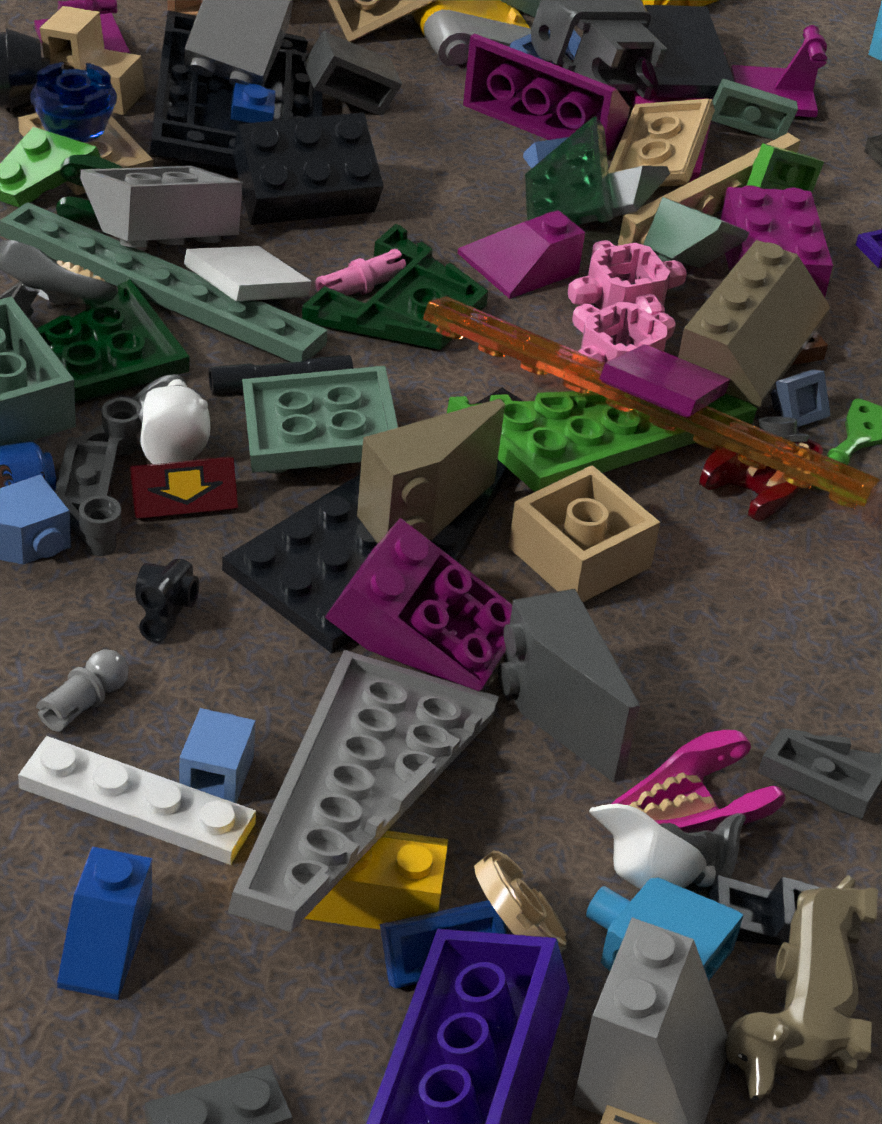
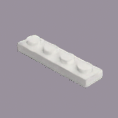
M49 736L44 738L18 774L20 789L229 865L232 864L256 822V810Z

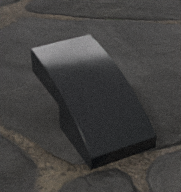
M718 875L712 886L708 888L709 899L743 914L736 941L781 946L784 942L789 943L791 921L797 909L799 894L805 890L821 887L781 877L773 890Z

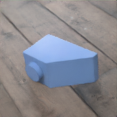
M41 474L0 488V560L24 565L43 557H52L60 551L71 548L69 510Z

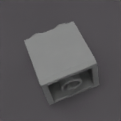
M202 0L185 47V65L190 66L193 72L201 76L212 77L216 75L227 79L233 86H235V83L245 85L258 84L264 87L288 29L293 0Z
M633 917L631 918L592 1015L572 1105L603 1116L606 1106L609 1105L659 1124L705 1123L727 1058L725 1042L728 1035L694 939Z

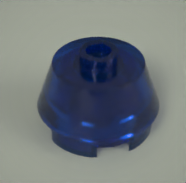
M59 62L46 66L37 73V83L31 91L30 99L44 130L80 142H89L97 139L105 132L117 102V93L111 86L110 74L103 68L86 63V70H64V62Z

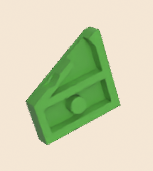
M32 127L0 163V201L16 207L32 202L43 192L67 182L60 172V166L66 158L72 155H91L101 158L97 147Z
M762 143L758 156L754 160L752 172L746 186L752 185L761 189L780 190L799 188L803 191H811L812 193L824 161Z

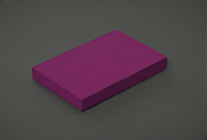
M646 344L606 362L599 378L602 380V383L685 417L692 416L725 395L731 380Z

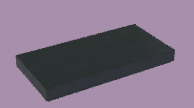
M644 5L647 12L651 15L648 30L668 49L661 67H655L645 59L656 96L713 99L722 79L735 82L706 6Z

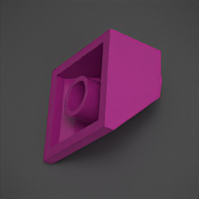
M557 210L460 247L457 254L511 299L579 274L585 232Z

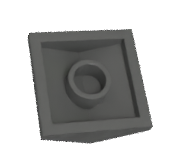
M639 166L572 182L563 214L573 223L579 225L637 212L670 175L667 166Z

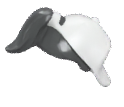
M175 374L162 376L151 382L132 398L141 406L139 419L142 422L141 447L146 458L152 464L193 460L207 445L210 436V415L207 401L202 399L194 390L188 388L183 377Z
M607 804L592 807L589 810V813L613 834V862L616 873L640 890L651 878L659 877L682 888L687 887L691 883L700 887H710L718 875L731 878L739 852L740 832L746 820V816L742 813L728 816L713 832L703 830L687 833L672 823L658 824L643 811L628 805Z

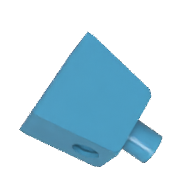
M658 877L649 879L631 901L608 887L602 886L591 900L586 917L608 930L601 963L609 971L612 968L633 917L694 939L709 981L734 950L743 914Z

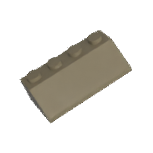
M756 240L685 326L678 358L730 378L726 394L761 407L776 387V381L782 379L829 315L830 306L797 254L783 250L777 244Z

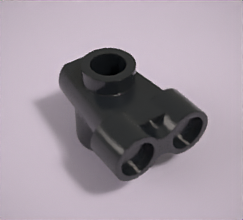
M174 559L166 566L145 563L141 567L136 581L135 595L137 603L146 612V615L139 624V630L148 641L154 643L163 641L175 626L176 617L183 606L192 608L196 604L199 594V579L197 576H193V565L184 559Z

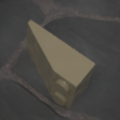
M501 399L363 437L357 517L377 543L381 541L400 518L428 540H432L495 482L505 404Z

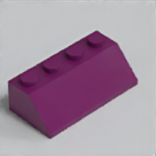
M474 33L470 36L463 106L547 140L572 137L575 151L602 161L618 147L627 125L630 107L616 88Z

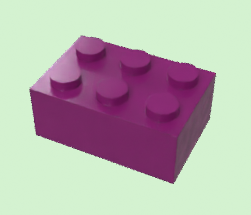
M752 185L742 188L727 187L721 220L750 232L746 241L725 253L729 272L756 240L764 243H774L783 250L797 254L825 298L833 263L811 191H803L799 188H786L785 190L761 189Z

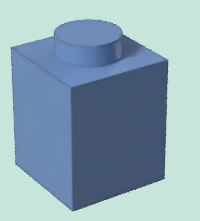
M200 708L180 755L179 783L237 803L254 758L256 720Z

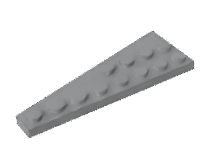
M344 650L233 890L228 913L249 919L259 926L275 927L292 932L491 722L499 696L476 691L460 684Z

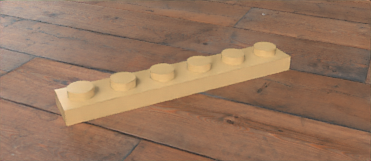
M787 133L767 143V145L798 153L801 140ZM761 147L662 197L712 216L723 209L727 187L742 188L747 185L754 160L758 156ZM662 197L640 207L637 212L628 213L623 216L618 245L629 243L644 244Z

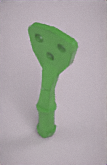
M863 399L852 401L845 421L848 437L837 447L830 449L827 458L819 467L814 469L810 476V482L814 488L825 489L833 484V479L842 469L849 465L851 456L857 450L863 447L882 444V406Z

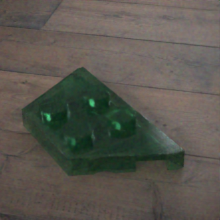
M597 116L587 121L525 174L527 221L557 210L577 226L581 223L579 217L596 215L600 223L613 219L605 129Z

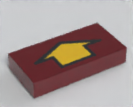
M231 456L130 466L136 518L238 508L234 458Z

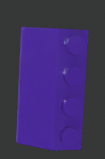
M437 929L366 1124H529L570 989L557 938Z

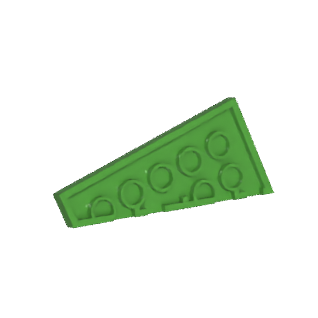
M607 390L537 393L535 401L520 402L512 401L508 394L491 395L490 401L501 399L505 404L498 460L534 492L591 465L603 473L751 425L757 410L751 403L726 393L690 417L682 416L631 394L621 397H609L610 394ZM466 396L450 397L447 413L478 404H468L469 401Z

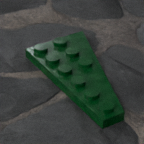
M130 279L118 285V293L111 301L97 304L86 303V310L74 317L61 315L36 329L73 377L75 403L150 383L165 375H179L189 372L190 356Z

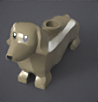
M847 875L836 888L809 889L799 894L797 909L791 921L789 943L784 942L781 945L775 966L776 978L786 981L785 1010L777 1014L756 1012L739 1018L732 1024L725 1042V1052L729 1063L744 1071L751 1100L760 1101L771 1093L775 1081L777 1063L803 1071H810L827 1060H835L840 1071L852 1074L857 1069V1059L864 1061L871 1053L872 1022L850 1018L858 1004V983L849 943L857 944L860 940L862 921L871 924L876 921L878 889L872 887L855 889L856 880Z

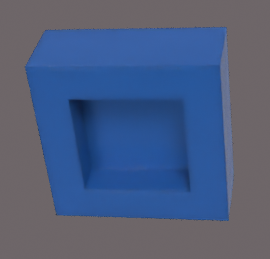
M235 83L232 95L231 119L247 123L273 121L275 90L266 89L258 84L245 85Z

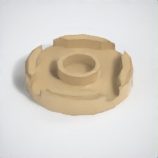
M493 850L474 865L475 874L483 892L514 935L557 938L560 952L562 953L567 948L566 932L558 916L541 891L538 892L535 888L531 890L521 880L524 876L523 870L511 858L500 851Z

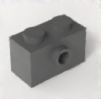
M326 31L321 33L304 62L305 69L315 90L377 115L385 113L402 86V82L391 59Z

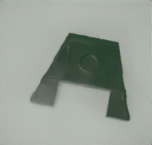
M394 224L375 241L374 257L388 253L390 250L398 249L402 256L394 260L398 262L405 259L406 267L366 303L324 286L302 305L301 319L319 326L442 350L487 306L488 290L452 263L446 264V266L442 265L432 257L433 249L423 242L417 243V245L407 238L408 231L402 226Z

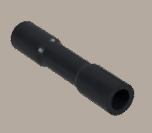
M350 355L265 365L248 363L212 366L208 370L209 386L212 395L244 393L242 379L353 369V362Z

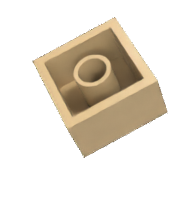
M591 465L515 501L508 547L555 590L559 592L575 589L581 601L585 602L651 568L660 521Z

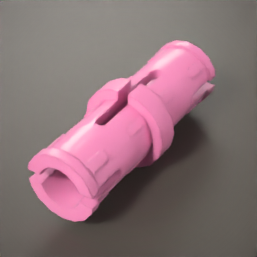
M398 249L390 250L388 253L366 261L358 258L351 261L347 268L317 277L315 281L316 290L318 292L326 286L347 296L357 292L365 295L372 292L374 286L395 277L406 267L405 259L395 262L394 259L402 256Z

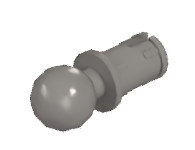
M103 649L93 653L86 662L85 668L77 667L71 670L68 674V680L37 703L36 708L40 710L38 716L41 721L51 730L59 732L66 728L84 710H87L89 707L95 708L100 706L105 700V693H111L120 689L127 681L129 667L125 658L115 650Z

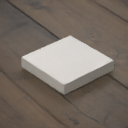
M260 246L186 250L184 260L186 267L236 302L300 298L309 295L312 281Z

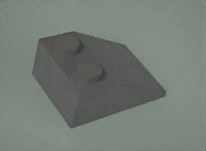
M575 589L513 600L510 624H506L504 627V642L506 646L504 663H500L498 666V679L503 693L506 696L512 695L522 715L613 783L623 781L640 704Z

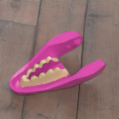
M720 730L705 733L679 748L658 769L618 797L612 804H623L637 808L650 816L658 824L672 823L684 832L695 833L703 830L713 832L725 818L736 813H742L746 816L744 824L763 819L774 814L783 805L786 798L780 787L769 786L747 793L724 808H718L703 784V778L739 761L751 749L749 740L742 732L737 730Z

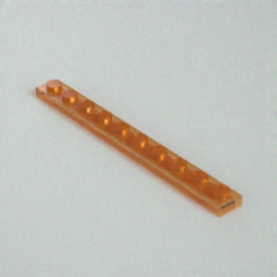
M447 296L428 301L423 320L437 325L436 331L446 337L453 339H463V337L479 343L478 349L486 354L495 357H505L506 354L520 360V367L528 372L537 375H547L548 372L564 379L562 384L570 390L584 394L593 391L607 397L606 404L617 410L632 412L635 409L650 416L649 421L653 425L670 431H676L679 428L694 435L693 440L704 447L720 450L722 446L738 453V460L748 466L758 469H765L766 466L783 472V479L795 486L802 488H811V485L830 492L828 497L842 506L856 508L857 505L865 507L875 497L881 479L708 406L690 417L682 416L602 383V380L599 378L605 364L604 362Z

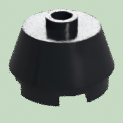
M6 28V32H0V107L2 109H10L11 113L43 101V83H51L50 57H41L40 39Z

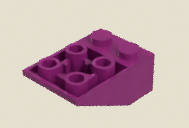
M400 518L374 547L325 618L368 651L480 691L506 651L504 627L506 624H510L512 604Z

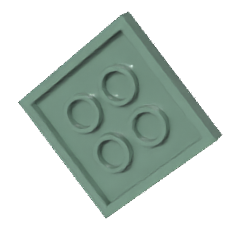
M385 366L242 379L252 473H282L288 469L306 467L325 469L332 468L338 464L361 462L363 437L398 428Z

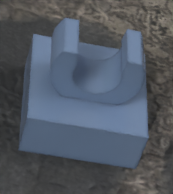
M812 369L776 381L777 389L771 392L773 409L780 411L782 417L797 419V427L831 416L824 371Z

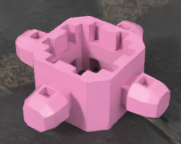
M608 240L599 241L592 248L588 276L575 279L569 283L568 298L573 304L578 306L595 304L599 310L617 302L637 304L650 315L661 312L665 313L664 303L667 290L682 285L686 280L687 271L679 261H661L649 246L639 243L615 246Z
M617 302L602 310L591 304L578 306L573 312L572 321L574 326L583 333L581 349L571 357L570 370L579 378H587L595 374L600 376L606 362L644 344L664 352L666 340L672 337L674 333L675 320L662 312L650 315L635 303Z

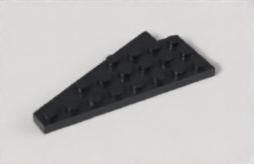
M502 387L475 404L489 402L491 395L508 394L512 401L520 402L523 400ZM497 460L495 482L438 535L430 540L458 563L506 478L509 469ZM360 474L222 557V571L331 654L353 639L326 619L325 616L378 544L357 517Z

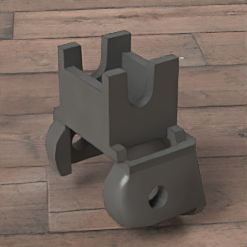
M541 0L531 27V42L535 52L541 59L556 65H562V68L614 87L618 91H636L642 98H649L654 87L642 72L644 59L648 60L655 67H661L668 51L648 30L651 15L647 12L642 0ZM577 26L584 30L574 60L571 61L565 55L573 29Z

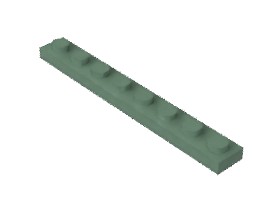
M29 202L0 220V236L6 239L15 240L40 249L48 257L57 261L60 260L65 263L70 262L74 265H79L84 270L88 269L93 272V275H97L103 278L105 282L117 287L119 284L130 279L145 299L287 361H305L312 358L326 346L328 330L259 300L236 302L196 273L135 247L123 246L116 239Z

